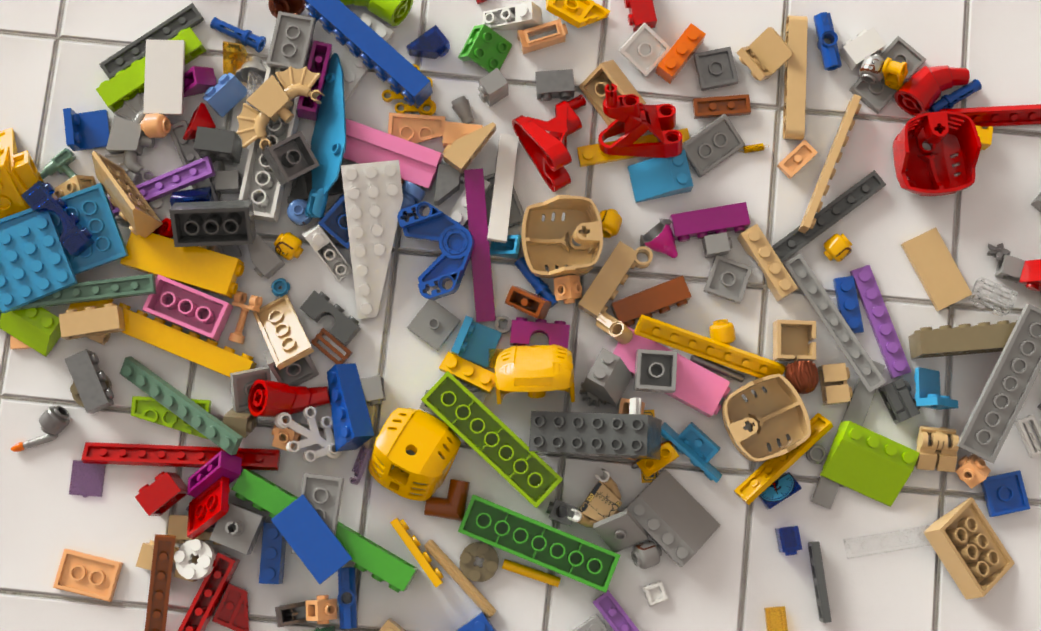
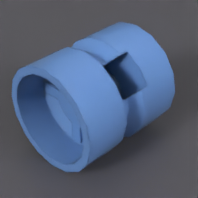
M405 181L402 185L403 201L401 209L420 203L426 192L417 185Z

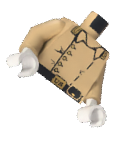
M601 468L603 475L599 477L595 474V477L600 481L596 483L578 510L571 509L575 512L573 518L567 517L569 520L585 527L593 528L594 523L620 512L618 509L622 504L620 501L621 494L617 484L610 477L609 472Z

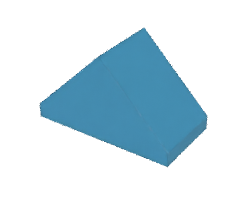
M507 235L506 243L491 241L490 255L518 260L521 235Z

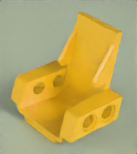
M13 128L0 131L1 219L49 202L48 189L28 150L21 153L17 151Z

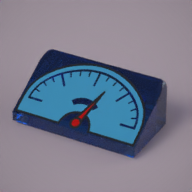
M790 472L775 480L759 495V498L766 509H771L802 488Z

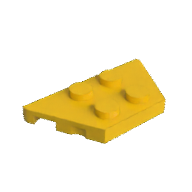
M546 0L547 11L577 28L605 19L610 13V10L592 0Z

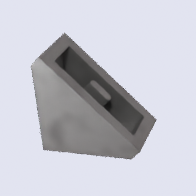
M305 602L275 607L277 627L308 622L306 621Z

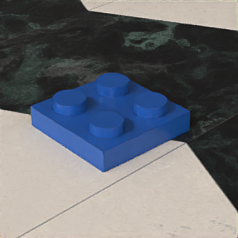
M1020 470L989 476L981 482L989 517L1030 509Z

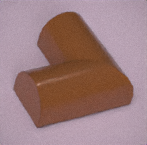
M450 479L447 498L431 496L426 500L424 515L462 521L465 514L470 482Z

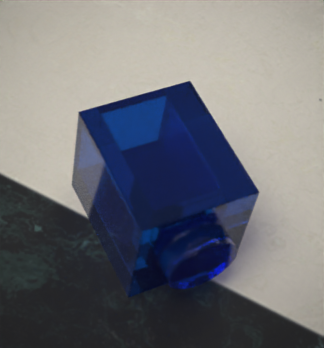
M798 526L775 529L779 552H785V556L797 554V550H802Z

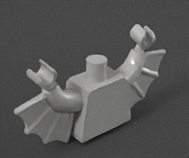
M137 93L133 99L124 101L123 107L115 113L106 147L110 154L105 155L107 159L122 167L133 183L137 175H142V179L145 182L148 181L144 178L146 173L154 176L151 171H144V168L137 162V156L142 155L144 147L153 148L155 145V138H148L141 130L140 124L145 114L143 113L144 94Z

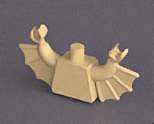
M290 66L285 71L275 73L278 80L273 75L270 76L246 99L253 107L243 103L242 112L237 116L239 128L236 134L242 139V148H246L257 139H261L259 146L263 151L265 146H273L270 140L266 138V127L270 120L276 122L281 118L285 123H288L294 118V115L289 110L293 106L292 99L298 96L311 97L317 104H322L321 101L317 100V97L319 95L325 97V95L319 90L311 91L312 86L321 76V73L311 72L307 67L296 69Z

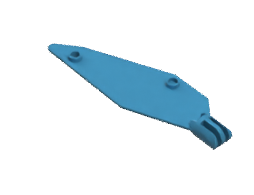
M337 53L331 56L323 90L325 97L322 96L321 99L322 104H320L311 140V150L320 166L312 170V190L309 193L305 209V216L309 218L324 217L328 191L338 179L343 155L346 150L344 80L342 66Z

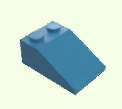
M682 150V153L675 157L652 158L628 166L636 203L691 192L693 188L685 150Z

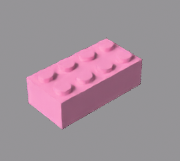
M158 274L156 278L157 294L148 295L142 310L200 335L219 341L233 306L228 302Z

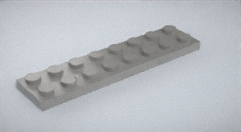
M1025 304L959 437L958 447L993 464L1041 369L1040 309L1030 304Z

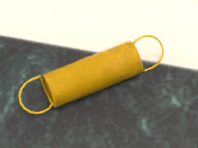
M760 143L743 146L741 149H744V153L763 151L767 147Z

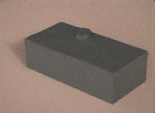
M252 200L177 202L169 210L175 247L253 244L256 238Z

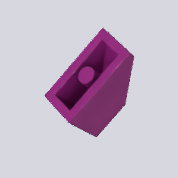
M193 66L184 73V97L205 93L208 88L216 85L213 68Z

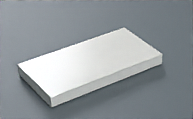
M146 39L143 108L145 115L162 113L164 115L183 116L184 40Z

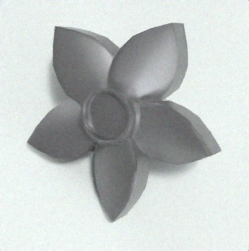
M1003 243L998 244L997 247L988 244V248L991 251H988L987 255L994 256L998 260H1001L1004 255H1010L1011 253L1008 249H1004Z

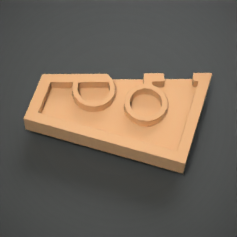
M389 112L388 134L413 143L443 137L446 117Z

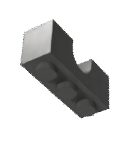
M314 290L300 309L315 322H318L325 315L333 316L335 324L329 333L347 346L361 330L358 326L359 321L351 315L349 317L345 316L343 308L338 304L333 306L328 302L330 298L322 291L318 294Z

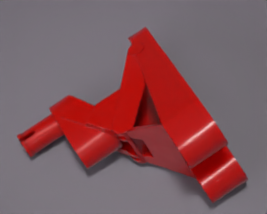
M609 84L605 86L603 112L609 118L615 119V121L599 134V148L603 153L618 156L655 158L675 157L682 153V134L677 130H671L676 126V108L673 105H643L640 103L637 95L617 96V86L615 84H611V90L609 89ZM648 130L657 138V142L633 144ZM625 132L611 146L604 143L605 139Z
M581 94L568 102L564 100L556 104V117L549 121L524 117L523 115L512 120L516 136H519L518 139L545 183L553 192L571 183V178L564 166L572 162L571 155L567 150V136L582 128V123L574 112L586 105V100Z

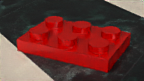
M222 476L189 503L188 538L195 539L228 513L229 478Z

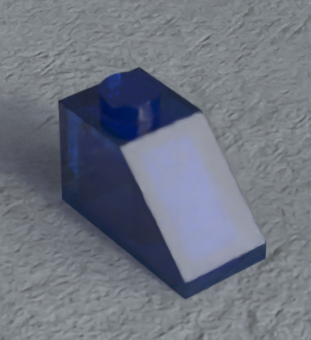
M435 25L408 44L406 49L410 56L436 59L439 56L443 57L449 52L450 43Z

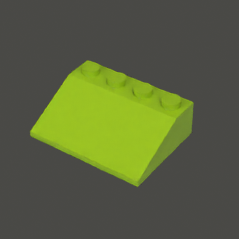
M841 421L820 476L891 507L911 475L919 452L851 421Z

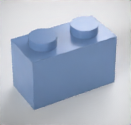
M230 72L222 75L218 80L219 83L214 87L208 88L205 96L202 97L221 117H224L249 93L237 77Z

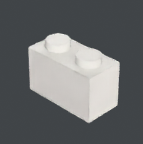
M872 27L868 31L866 29L862 30L853 41L849 39L844 42L839 54L852 71L862 65L863 60L867 56L880 53L887 44L875 28Z

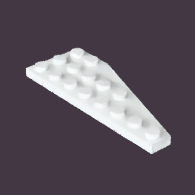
M399 160L341 165L358 319L372 318L378 315L398 224V213L401 210L403 201Z

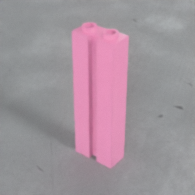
M345 118L346 150L343 159L357 164L399 160L402 180L429 190L432 189L438 172V164H441L443 158L441 152Z
M628 327L633 332V338L627 344H620L618 342L613 354L622 359L635 377V359L638 349L672 350L656 341L634 334V330ZM677 353L676 391L665 394L710 418L713 414L717 415L722 406L719 404L722 397L726 398L731 388L728 387L730 383L728 380Z

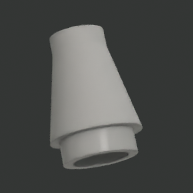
M461 96L451 102L453 110L463 123L469 124L474 121L469 99Z

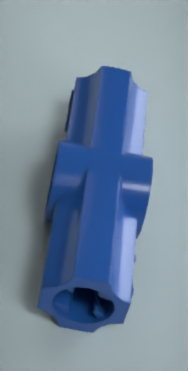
M819 13L813 17L818 37L817 47L821 51L824 69L831 71L842 66L837 46L838 36L834 32L830 13ZM824 39L830 40L831 44L825 43Z
M355 567L340 568L338 570L339 594L337 598L339 603L340 629L358 628V596L356 593ZM345 592H349L352 595L351 603L344 602L343 595Z

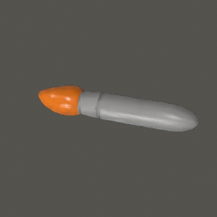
M47 434L25 442H19L11 450L20 452L26 448L53 441L58 437V434Z

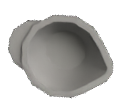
M252 56L236 71L235 76L239 81L251 85H259L264 83L266 68L260 58Z

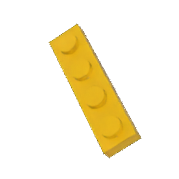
M396 518L391 521V525L434 586L438 587L442 584L443 574L438 568L434 569L430 564L432 559L426 551L423 553L418 547L421 543L415 535L411 537L407 531L410 528L405 520Z

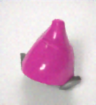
M659 219L660 222L644 236H640V246H647L654 251L676 258L678 253L675 239L669 226L673 221Z

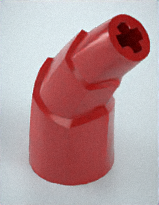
M948 65L924 66L897 90L894 95L895 101L902 110L910 115L918 116L924 114L941 96L942 91L953 86L968 84L970 78L969 70L967 68H953Z
M258 379L252 384L248 395L249 411L253 416L276 417V415L282 412L291 415L301 413L310 406L316 408L330 404L328 386L307 388L306 386H289L285 383Z

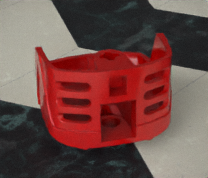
M952 111L928 112L910 119L896 136L892 147L896 177L901 188L920 196H942L954 194L972 186L975 182V167L982 147L973 120L965 114ZM922 144H929L931 150H925L922 147Z

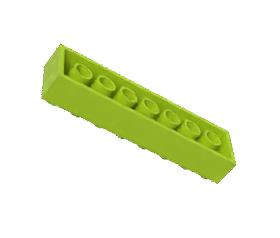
M449 371L421 399L535 508L563 480L535 452L529 451V446Z

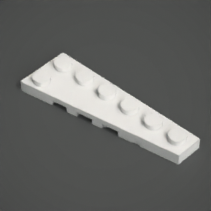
M363 12L360 19L388 43L395 34L394 30ZM348 46L340 59L343 70L345 103L369 71L359 56L356 58L349 52L350 48Z

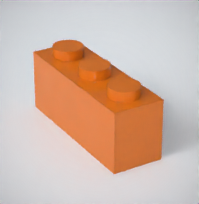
M691 23L658 64L655 73L670 84L703 43L706 33Z

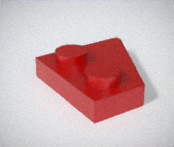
M229 583L212 621L234 631H249L248 591Z

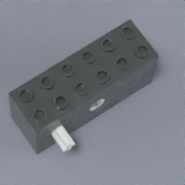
M630 398L629 414L531 411L529 451L544 455L660 460L662 420L651 415L641 414V398Z

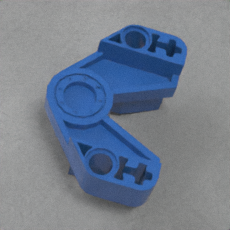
M420 202L401 209L398 213V222L400 228L403 229L404 235L408 238L437 241L442 252L418 277V287L421 295L429 300H436L454 294L459 289L474 248L472 233L428 202ZM429 207L430 213L427 216H423V210ZM407 215H411L412 217L409 218V221H406L405 219L408 218ZM452 280V287L446 290V281ZM429 287H432V288L435 289V290H432V291H431L432 294H428V293H427V291L430 290Z

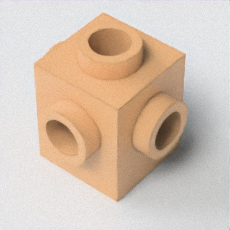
M567 275L553 278L556 301L572 304L575 303L576 299L582 298L580 276Z
M287 418L282 419L284 423H287ZM276 425L273 427V447L286 450L288 442L293 440L300 441L301 435L290 428L279 429ZM291 444V449L295 447L294 444Z
M974 454L969 457L967 455L962 457L957 462L959 465L955 470L958 477L971 489L986 480L991 471L986 466L985 461Z
M318 595L316 600H305L306 621H317V624H329V620L337 619V599H329V595Z

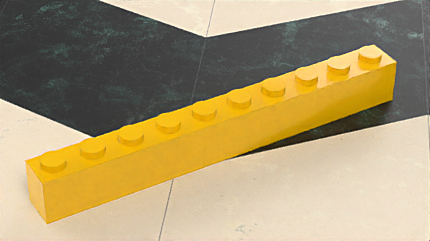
M113 299L70 304L68 310L77 309V311H83L85 307L90 306L103 308L105 304L113 303ZM121 302L119 304V307L123 308L125 331H122L124 334L230 377V373L254 369L257 363L252 361L253 357L242 353L239 356L234 354L236 350L225 346L222 349L217 347L218 343L207 338L205 342L196 333L190 331L189 334L182 332L183 328L172 324L169 327L164 325L166 321L155 317L152 320L147 318L148 314L143 311L137 310L135 313L130 310V306Z

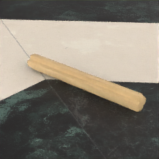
M429 540L424 545L425 549L487 617L493 616L496 613V609L464 576L433 540Z

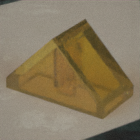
M223 41V75L229 72L235 75L236 71L246 62L248 53L242 44Z

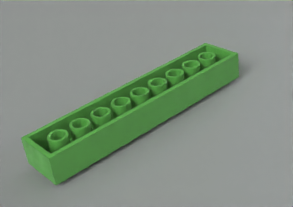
M243 469L231 489L236 492L235 496L237 498L253 502L252 506L260 511L266 512L267 510L270 512L268 516L271 518L275 517L298 498L258 473L248 469ZM338 521L336 537L353 559L351 561L355 563L354 567L362 572L368 570L373 573L371 577L379 582L385 580L390 583L388 587L398 593L399 591L407 590L418 568Z

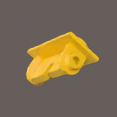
M667 442L660 448V460L641 459L636 464L641 469L642 475L648 478L677 459L679 455L671 444Z

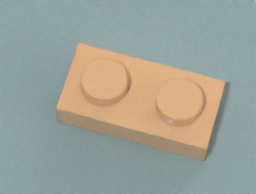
M804 139L777 167L791 179L818 152Z

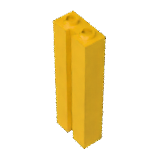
M132 231L126 245L129 256L122 258L120 264L128 268L148 274H155V276L159 274L178 283L231 299L238 289L237 277L242 276L244 272V262L238 258L198 246L175 247L174 239L154 233L144 238L139 234L136 236Z

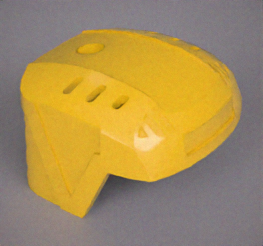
M555 344L516 345L503 350L498 355L495 366L497 404H501L503 397L511 392H528L530 398H542L546 395L547 391L554 390L568 392L571 402H575L572 352L565 347Z
M397 408L390 414L378 437H376L368 470L378 483L392 492L411 500L425 501L444 482L455 460L461 441L455 432L440 419L419 409ZM406 450H412L415 455H408Z

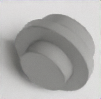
M814 444L806 452V455L810 462L818 464L825 460L826 450L822 445Z

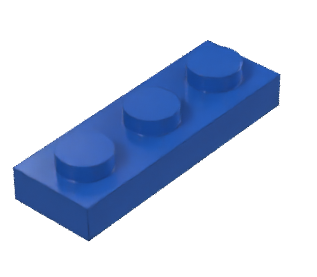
M854 276L833 279L839 312L854 334L863 333L864 328Z

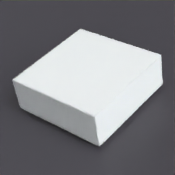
M662 581L643 587L650 607L669 600Z

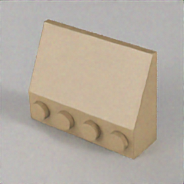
M93 151L91 154L96 178L102 183L106 194H109L111 197L109 201L116 208H119V215L126 222H129L131 225L129 229L136 236L139 234L144 238L148 237L163 224L125 170L96 151Z
M972 497L936 520L923 532L966 600L984 597L1015 564Z

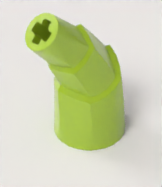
M340 0L344 5L354 4V6L367 7L370 12L392 26L399 25L406 18L413 5V0Z

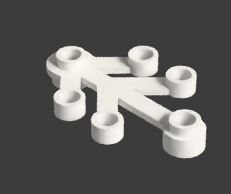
M312 406L303 410V416L307 419L310 430L293 421L289 413L282 412L276 415L274 419L276 427L279 429L288 427L307 438L288 442L286 450L289 453H295L301 448L317 444L322 449L305 451L302 456L305 462H313L316 458L325 455L330 459L338 458L342 451H332V446H335L331 429L333 424L332 418L325 416L319 421V425L324 430L325 440L320 437L315 420L317 412ZM308 409L312 411L311 416L307 413ZM283 417L287 418V423L283 422ZM324 419L328 421L327 426L324 424ZM291 444L295 445V450L291 449ZM308 453L312 456L311 460L307 458Z

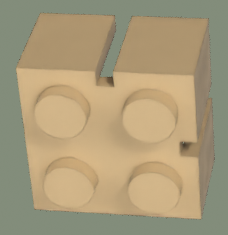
M776 320L773 323V361L790 362L794 360V362H798L800 360H809L813 362L816 360V342L808 344V341L816 339V321Z

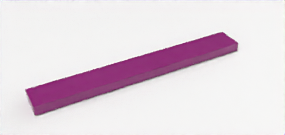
M483 168L464 170L468 226L469 231L474 237L471 262L476 322L495 321L490 246L487 240L488 222Z

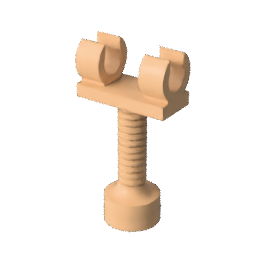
M237 291L234 294V302L232 301L231 305L241 308L240 318H238L236 331L230 333L228 340L243 344L245 336H243L242 330L247 319L246 315H248L249 310L260 312L259 308L263 300L262 297L252 295L249 299V306L244 305L247 300V294Z

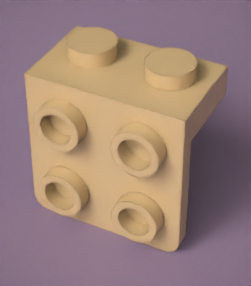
M768 27L749 46L742 47L737 54L741 63L749 67L752 76L762 81L772 76L793 56V51L774 28Z

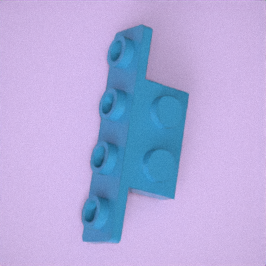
M664 422L661 425V435L664 439L670 440L680 453L688 456L690 462L694 466L700 467L709 480H714L716 483L720 480L722 474L709 463L721 449L693 422L680 435L667 423Z

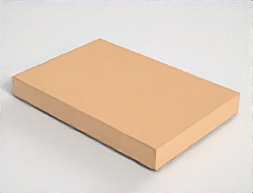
M64 549L53 588L112 602L123 563L71 549Z

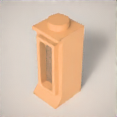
M560 18L525 30H517L518 41H521L523 54L565 42L566 35L568 34L565 23L562 24Z

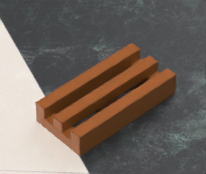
M324 328L311 341L314 346L335 364H344L352 355V352ZM325 334L346 352V355L344 356L322 336ZM319 340L322 341L327 347H329L334 353H336L341 358V360L338 361L323 347H321L317 342Z

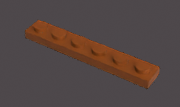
M155 534L145 631L166 630L176 536Z

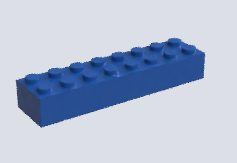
M304 0L306 3L305 8L309 11L308 15L316 18V22L320 21L323 24V29L329 34L332 32L336 36L335 39L342 46H348L350 48L349 52L356 58L359 56L363 60L362 63L369 70H375L377 72L376 76L383 82L387 81L390 84V88L396 94H402L404 101L409 106L414 105L418 109L433 93L430 80L340 0Z

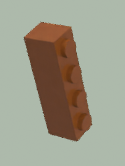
M680 276L611 303L610 307L615 319L630 327L635 324L634 321L640 319L641 315L652 318V314L656 312L660 314L670 311L672 306L677 305V307L688 304L687 300L692 296L684 277Z

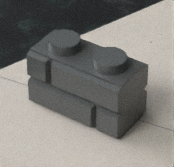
M901 378L878 388L895 424L920 414L918 410L920 407L916 406L915 398L913 399L910 393L911 386L908 381H904Z

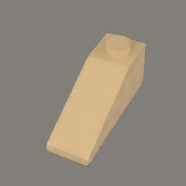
M492 122L455 140L452 145L448 144L443 151L444 161L463 174L464 170H466L495 133L496 124Z

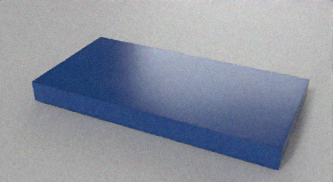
M304 494L271 519L319 584H322L353 559Z

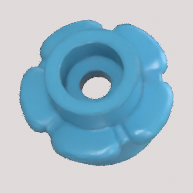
M279 278L273 281L271 285L272 293L275 296L282 297L288 294L290 284L285 279Z

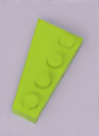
M132 396L131 416L208 439L152 397ZM191 399L207 412H211L210 400Z

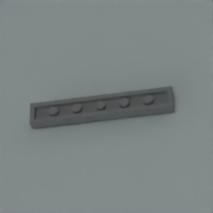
M191 3L99 65L107 77L112 79L117 72L127 69L134 61L145 57L146 39H172L181 30L189 27L193 28L204 21V18L194 4Z

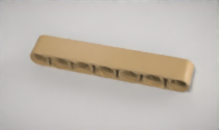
M788 15L786 20L785 43L793 51V56L785 62L783 139L803 140L805 134L807 16Z

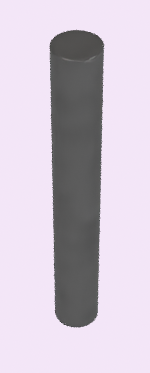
M693 354L690 357L692 362L739 382H743L745 375Z

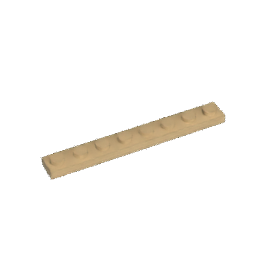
M854 94L848 103L800 224L799 232L805 234L809 229H813L817 219L814 216L816 212L819 213L823 205L821 198L826 196L830 186L827 183L829 179L832 180L836 172L834 165L839 163L842 157L841 147H845L849 139V136H846L848 130L851 131L855 124V120H853L854 114L857 115L862 104H859L861 99L859 95Z

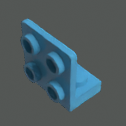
M466 316L451 352L465 360L488 368L502 333L474 322L473 318Z
M921 367L915 368L916 406L936 410L958 408V400L950 399V396H940L939 371Z

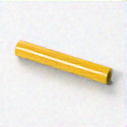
M507 559L504 560L502 569L558 587L560 583V577Z

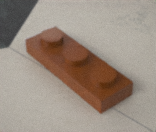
M749 94L694 98L692 100L694 119L720 117L723 114L737 116L750 115L751 113Z

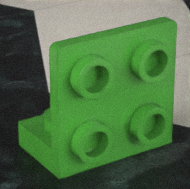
M485 24L477 25L471 31L458 58L463 62L472 60L490 73L496 68L500 70L512 44Z

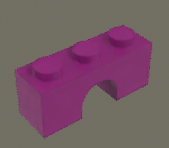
M517 317L516 320H512L510 345L529 346L532 335L543 333L547 336L549 345L555 344L568 349L570 325H566L564 321L547 323V320L535 319V322H531L527 318Z

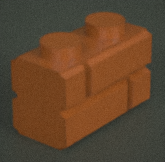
M518 286L510 288L505 300V304L537 319L546 318L552 303Z

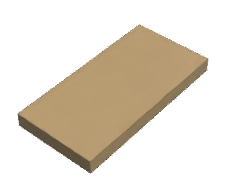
M936 227L901 244L937 312L972 295Z
M287 294L259 308L260 312H253L279 370L314 352Z

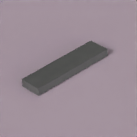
M819 541L808 542L819 621L823 623L832 622Z

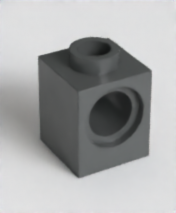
M555 499L554 503L550 501L546 513H549L548 518L571 526L573 521L567 517L573 518L575 512L571 509L577 510L578 508ZM559 506H563L567 510V514L563 518H559L555 513Z

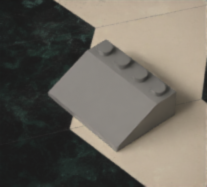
M666 469L624 509H628L648 533L649 537L679 567H683L720 526Z

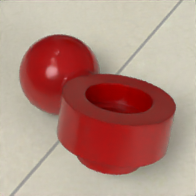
M165 218L162 221L163 224L152 232L167 238L173 237L171 219Z

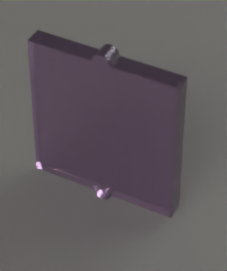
M73 460L69 494L83 495L84 498L88 496L102 497L106 464H91Z

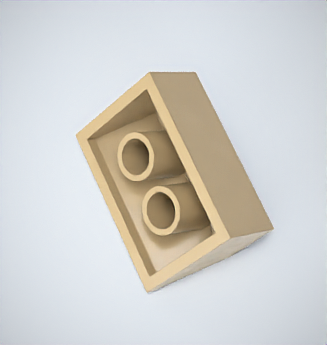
M614 60L601 63L579 86L608 126L615 119L609 118L603 112L604 88L607 84H609L610 90L611 84L617 86V96L634 94L639 97L640 103L646 104Z

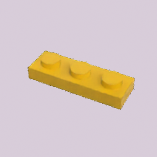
M451 352L446 354L439 367L441 371L445 373L449 371L455 378L491 394L496 385L495 373Z

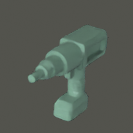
M67 148L58 153L44 167V170L40 172L42 179L53 175L57 171L60 174L64 172L69 179L77 175L68 166L76 159L75 154Z

